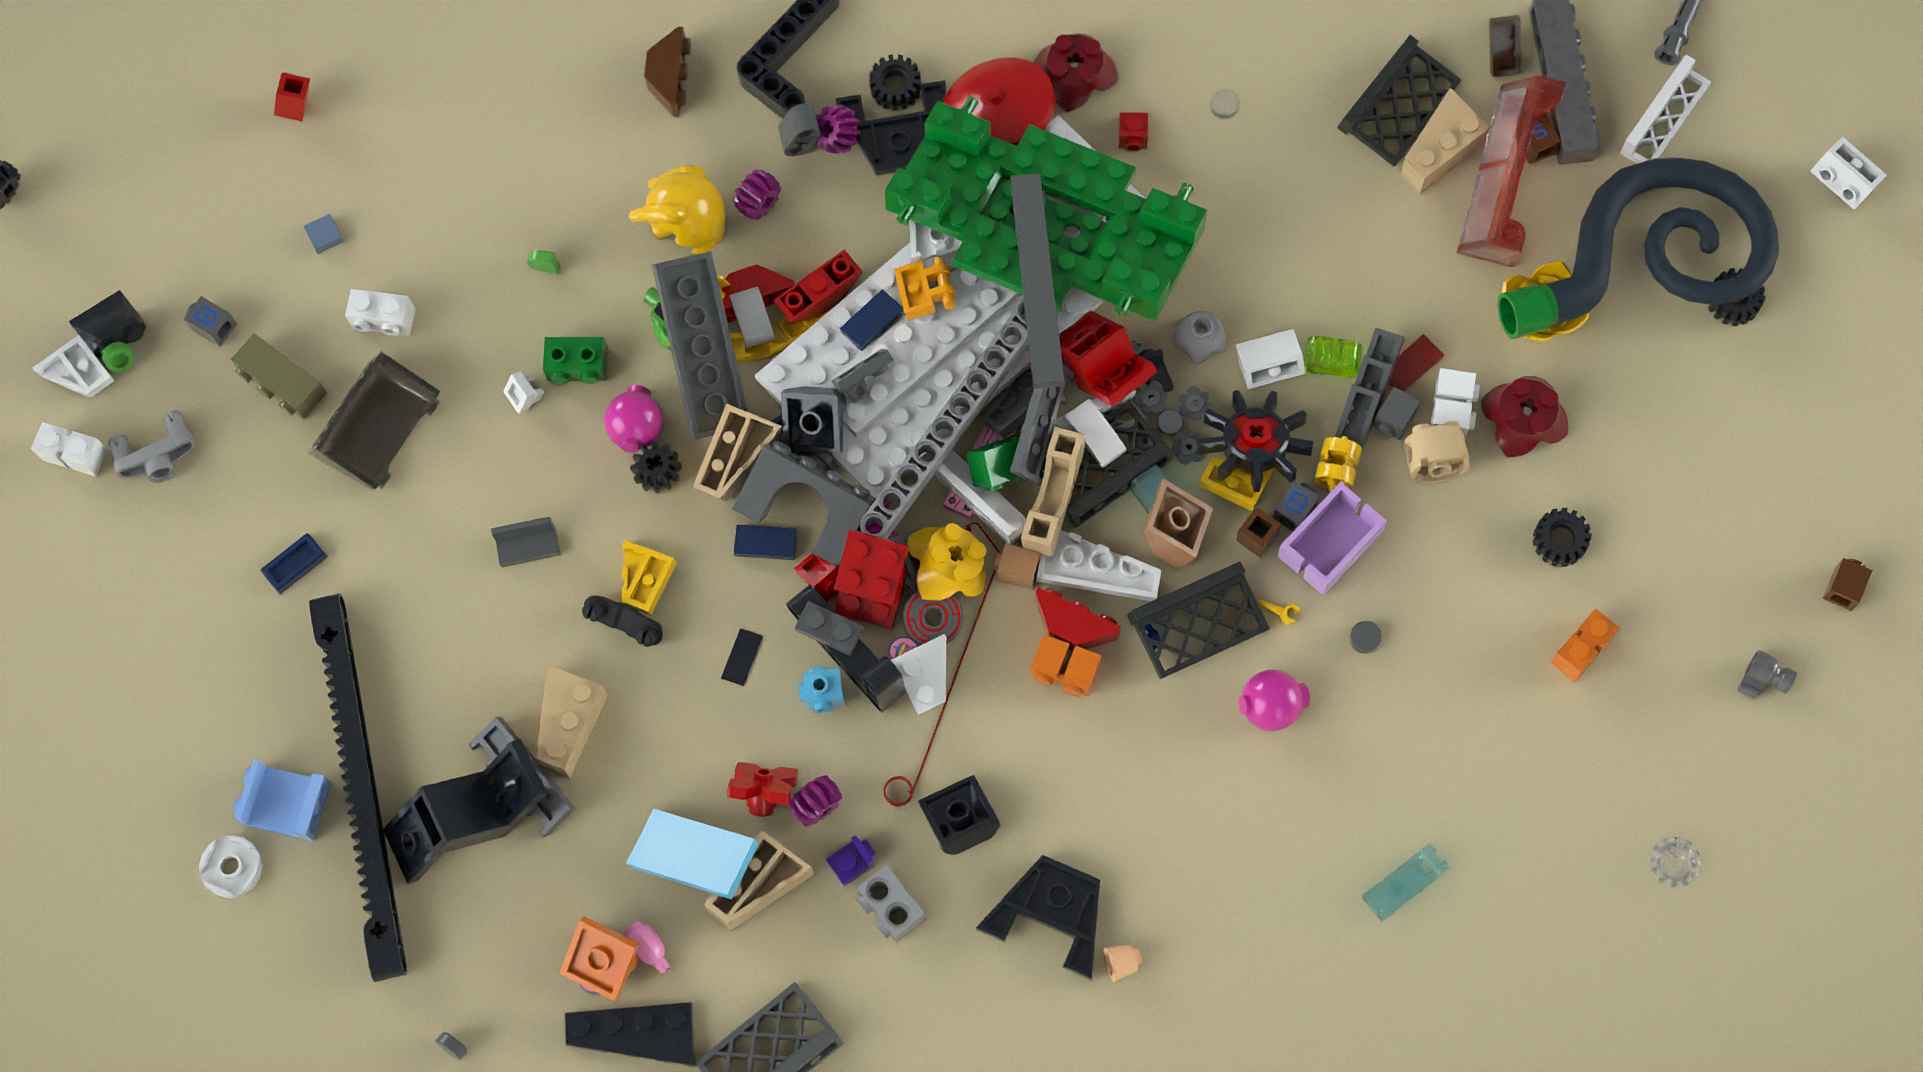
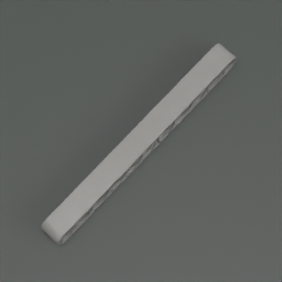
M1023 299L862 517L860 522L861 532L870 534L866 531L867 527L871 524H878L883 528L882 531L871 535L888 539L1027 348L1026 319L1022 317L1025 313ZM1010 335H1015L1020 339V341L1018 343L1011 344L1008 343L1005 340V338ZM996 358L1000 359L1003 364L999 367H992L988 362ZM975 382H982L986 385V388L976 391L971 385ZM964 405L969 408V411L965 414H958L954 411V408ZM940 429H948L952 432V435L947 438H941L936 433ZM930 452L935 458L930 462H924L919 456L922 453ZM906 476H913L918 480L912 486H906L901 481ZM889 500H896L900 503V506L895 510H889L884 507V504Z

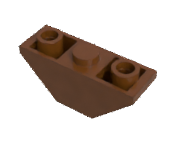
M684 27L675 28L647 50L644 78L647 88L673 117H679L680 106H685L686 92L685 89H682L683 81L688 79V64L685 63V55H690L691 40L686 38Z

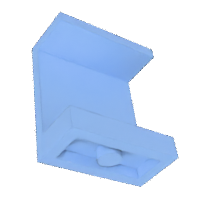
M253 760L252 766L247 768L244 775L243 783L245 788L242 797H238L234 806L235 819L245 826L314 841L331 782L323 775L312 773L311 777L266 767L260 761Z

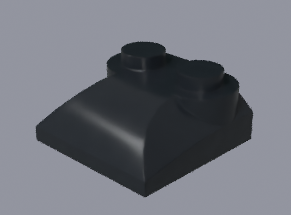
M118 290L69 321L96 357H102L104 349L112 343L123 342L128 344L129 342L139 340L146 329L144 320L121 290Z
M802 386L783 390L781 392L784 444L789 446L791 451L841 454L843 452V413L847 408L844 394L835 388Z
M974 775L918 800L941 850L949 855L962 853L991 839L1000 827L999 820Z

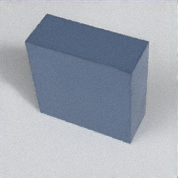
M330 214L304 226L317 254L344 242Z

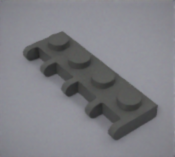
M1064 366V386L1036 388L1033 390L1010 469L1011 473L1035 486H1041L1043 479L1039 478L1043 460L1046 461V450L1050 436L1055 427L1059 428L1058 425L1054 424L1059 405H1065L1067 400L1063 396L1067 379L1072 380L1074 372Z
M495 717L469 743V746L472 750H476L482 745L491 757L485 765L487 767L511 741L518 740L519 738L502 717ZM526 748L547 792L526 817L536 812L545 823V826L539 831L544 838L553 832L576 808Z

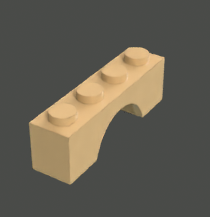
M1058 427L1054 428L1046 454V464L1040 491L1033 508L1029 510L1022 532L1021 541L1023 548L1053 557L1086 448L1084 434Z

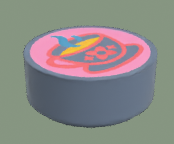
M909 637L895 639L889 647L890 660L918 647V644Z

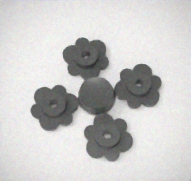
M1153 381L1149 385L1143 384L1139 386V392L1133 398L1134 404L1141 407V411L1144 414H1149L1151 411L1159 414L1157 418L1158 429L1152 428L1159 438L1161 433L1166 436L1176 435V444L1172 446V452L1178 455L1179 463L1186 465L1191 460L1199 462L1201 460V454H1199L1198 450L1199 435L1194 431L1189 434L1180 432L1183 427L1182 417H1191L1194 421H1199L1202 415H1205L1207 409L1212 410V405L1208 402L1209 394L1201 392L1198 387L1192 386L1188 388L1186 394H1182L1179 397V402L1182 404L1179 412L1172 409L1164 411V402L1167 401L1168 394L1162 391L1161 383ZM1153 396L1154 399L1149 400L1148 397ZM1196 401L1198 405L1193 406L1192 403ZM1128 435V441L1130 443L1132 441V435ZM1136 436L1134 449L1147 451L1155 444L1149 437ZM1147 439L1148 442L1144 444L1142 440ZM1191 445L1192 448L1188 450L1186 446Z

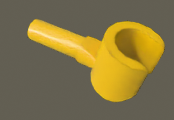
M1263 599L1258 601L1260 607L1279 615L1282 623L1285 625H1292L1296 622V620L1290 619L1287 616V611L1295 614L1301 612L1300 608L1294 604L1284 608Z

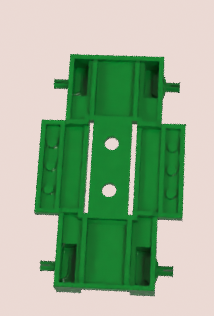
M968 96L961 109L937 101L925 121L924 139L906 169L897 168L885 189L886 210L899 215L897 216V221L900 224L903 222V225H908L909 221L912 220L962 241L952 259V266L1023 295L1014 215L1010 212V208L1013 206L1011 183L1003 179L1010 180V176L1040 174L1042 191L1101 214L1108 221L1107 223L1100 220L1095 214L1087 215L1077 211L1068 203L1060 204L1050 200L1043 194L1056 309L1061 311L1072 289L1076 288L1117 305L1115 312L1120 315L1122 311L1121 316H1126L1129 310L1156 322L1205 229L1207 210L1187 201L1194 190L1193 186L1189 184L1187 187V183H1182L1177 196L1152 188L1146 199L1127 191L1136 174V167L1033 125L1028 126L1019 144L1015 146L991 136V122L972 114L979 104L975 97L972 100V96ZM1068 226H1074L1079 229L1080 234L1075 238H1069L1064 235L1063 230Z

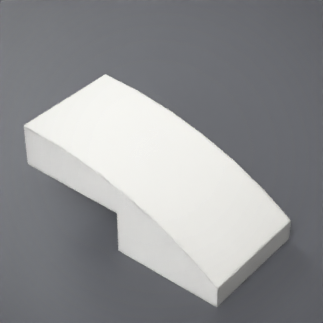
M1087 399L1065 415L1066 421L1074 431L1084 434L1086 449L1102 468L1127 451L1115 431L1090 399Z

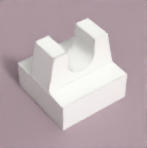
M521 371L511 374L503 391L518 414L528 411L530 406L541 400L544 394L542 388L536 390L532 388L535 380L533 375H523Z

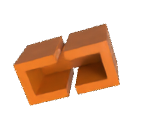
M1595 608L1577 631L1560 648L1551 663L1575 682L1613 639L1620 627Z
M1043 635L1031 666V676L1035 677L1034 680L1045 686L1060 684L1064 688L1063 691L1072 696L1080 697L1081 694L1089 696L1101 664V655L1075 646L1063 675L1061 672L1069 654L1068 648L1070 644Z

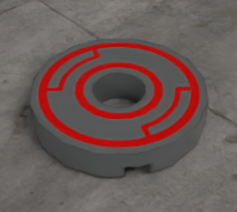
M917 591L905 603L903 610L904 629L909 637L919 645H923L943 634L946 636V644L951 642L961 631L964 620L962 606L954 595L940 601L923 600L920 592ZM930 608L937 609L941 614V620L936 626H931L925 621V613Z

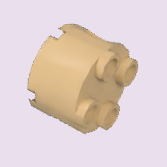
M1449 421L1443 425L1431 427L1425 423L1416 425L1412 428L1413 434L1409 435L1404 441L1410 477L1413 481L1417 478V482L1421 484L1443 483L1452 480L1451 474L1458 472L1460 477L1470 469V460L1464 434L1460 429L1459 423L1456 421Z

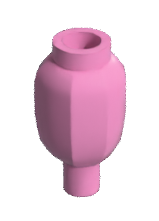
M638 920L624 931L627 938L640 944L636 956L642 963L654 965L661 975L671 968L664 958V944L650 925H642Z

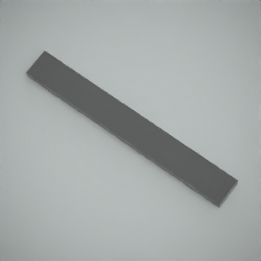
M1040 174L1010 176L1033 389L1064 386V374Z

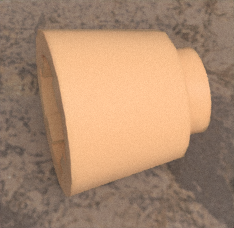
M1130 944L1105 947L1103 949L1105 964L1113 982L1136 973L1138 966L1143 964L1138 947L1132 948Z

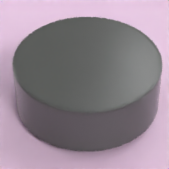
M1359 622L1351 631L1350 643L1360 653H1371L1378 648L1381 642V631L1372 622Z
M442 1032L435 1040L442 1049L459 1061L467 1053V1048L447 1032Z

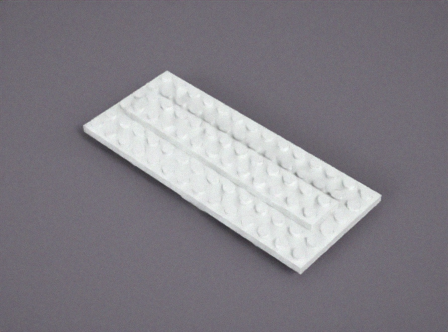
M1059 115L1044 129L1052 134L1094 150ZM1131 184L1129 185L1128 192L1145 198ZM1042 191L1046 198L1060 204L1068 203L1073 209L1087 215L1095 214L1100 220L1108 223L1105 220L1106 217ZM1012 206L1010 208V212L1014 215V210ZM1068 226L1063 230V233L1069 238H1075L1080 234V231L1074 226ZM909 243L755 374L756 380L782 406L781 392L783 390L802 386L835 388L831 380L878 350L886 349L889 351L894 361L888 364L889 369L877 377L872 375L864 377L870 394L855 403L844 391H841L847 401V408L843 413V452L841 454L828 453L858 485L868 489L871 492L870 496L877 498L1023 299L1022 294L952 266V259L957 250L937 256L943 257L945 264L950 268L951 277L949 280L956 292V298L954 299L956 306L953 309H945L943 302L938 301L934 303L935 313L910 321L907 320L903 312L862 351L841 333L840 328L882 289L903 307L894 269L911 264ZM934 258L923 261L925 268L934 266ZM937 281L929 282L930 288L939 286ZM1073 288L1061 311L1056 309L1059 333L1073 325L1090 310L1094 311L1105 300ZM1010 335L1005 338V340L1011 344H1015L1020 341V339L1015 335ZM1029 345L984 406L1031 366ZM994 358L988 364L992 367H999L1003 362L1000 359ZM975 382L971 387L976 391H981L986 388V385L982 382ZM959 405L954 408V411L958 414H965L969 411V408ZM940 429L936 434L941 438H947L952 435V432L948 429ZM928 452L922 453L919 458L923 461L924 456Z

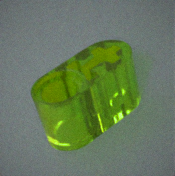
M1322 336L1309 337L1306 339L1305 371L1345 378L1357 377L1363 346L1351 340Z

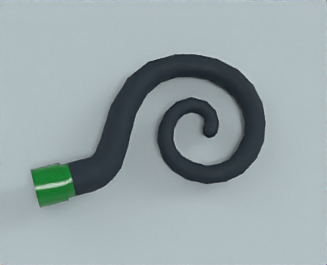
M1657 158L1619 169L1595 191L1582 218L1576 259L1571 277L1540 286L1532 284L1500 293L1497 308L1503 330L1511 339L1548 330L1552 325L1574 320L1589 313L1601 301L1607 291L1614 229L1623 208L1638 194L1655 188L1666 187L1695 189L1720 199L1733 208L1744 221L1751 237L1752 248L1747 264L1739 275L1718 282L1699 280L1680 273L1671 265L1665 254V242L1668 234L1673 229L1679 227L1692 228L1699 233L1701 238L1699 246L1703 253L1711 254L1718 249L1720 234L1713 220L1703 212L1679 207L1662 213L1649 227L1644 243L1645 263L1653 278L1673 295L1688 302L1708 305L1738 302L1756 293L1771 276L1779 255L1778 230L1772 211L1757 190L1736 173L1706 161L1685 158Z

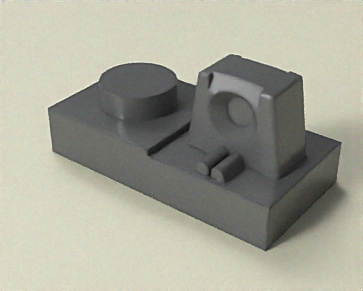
M880 349L831 381L837 390L844 391L856 403L870 394L864 377L870 375L877 377L889 369L888 364L894 361L888 350Z

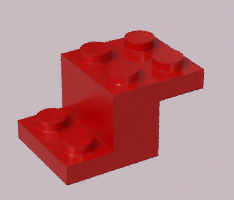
M1091 310L1073 325L1059 333L1062 360L1066 361L1069 369L1074 372L1073 378L1078 389L1111 407L1123 401L1125 396L1137 387L1145 384L1150 377L1157 373L1153 362L1135 353L1124 326Z
M850 529L834 589L839 591L834 611L842 616L892 630L909 571L904 569L910 545Z

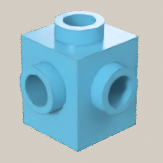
M821 666L811 668L808 673H803L804 683L798 684L801 702L806 701L809 711L814 710L815 713H826L832 711L833 707L845 705L842 677L839 668L828 670L827 667Z

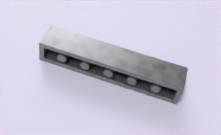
M1532 0L1529 14L1549 118L1561 140L1556 153L1558 165L1593 161L1597 150L1601 148V137L1599 132H1595L1594 129L1596 122L1595 108L1589 104L1591 87L1589 81H1585L1583 72L1586 69L1585 57L1580 55L1578 48L1581 42L1579 29L1574 28L1575 6L1570 4L1569 0Z

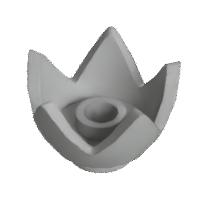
M1196 311L1190 313L1181 320L1175 332L1173 344L1177 347L1186 348L1193 362L1200 364L1211 352L1225 351L1226 335L1223 323L1218 317L1209 312ZM1199 327H1203L1207 330V332L1205 334H1199L1197 333L1196 329Z

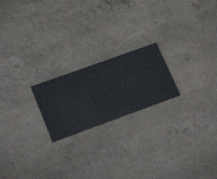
M743 629L739 630L721 679L744 686L763 636Z

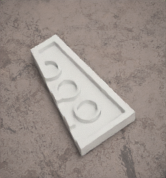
M1061 530L1053 557L1043 554L1040 556L1036 582L1153 601L1157 599L1161 570L1127 555L1122 556L1112 552L1110 548L1101 544L1096 545L1086 541L1080 535Z

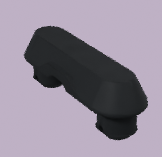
M593 595L585 600L584 607L582 608V614L585 619H590L592 622L598 621L610 628L619 629L636 639L639 644H644L645 647L654 646L661 642L663 631L659 622L640 614L637 610L623 603L614 602L604 596Z

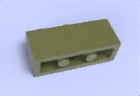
M255 333L231 358L237 367L235 373L247 383L253 380L259 385L257 390L268 399L274 396L280 401L278 405L291 416L296 413L305 419L327 394L319 381Z

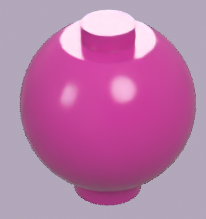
M632 385L628 387L627 392L616 396L609 403L604 415V426L607 435L617 446L626 452L641 450L642 445L646 447L651 446L659 438L664 425L661 407L651 397V391L640 385Z
M1274 669L1261 671L1251 677L1243 689L1242 696L1239 698V707L1242 714H1245L1253 725L1266 731H1280L1288 728L1298 719L1302 708L1308 707L1310 704V693L1305 683L1298 684L1288 673Z

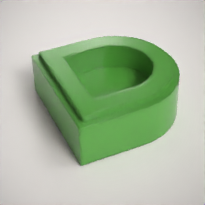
M533 250L529 253L527 264L538 271L559 274L561 265L553 252Z

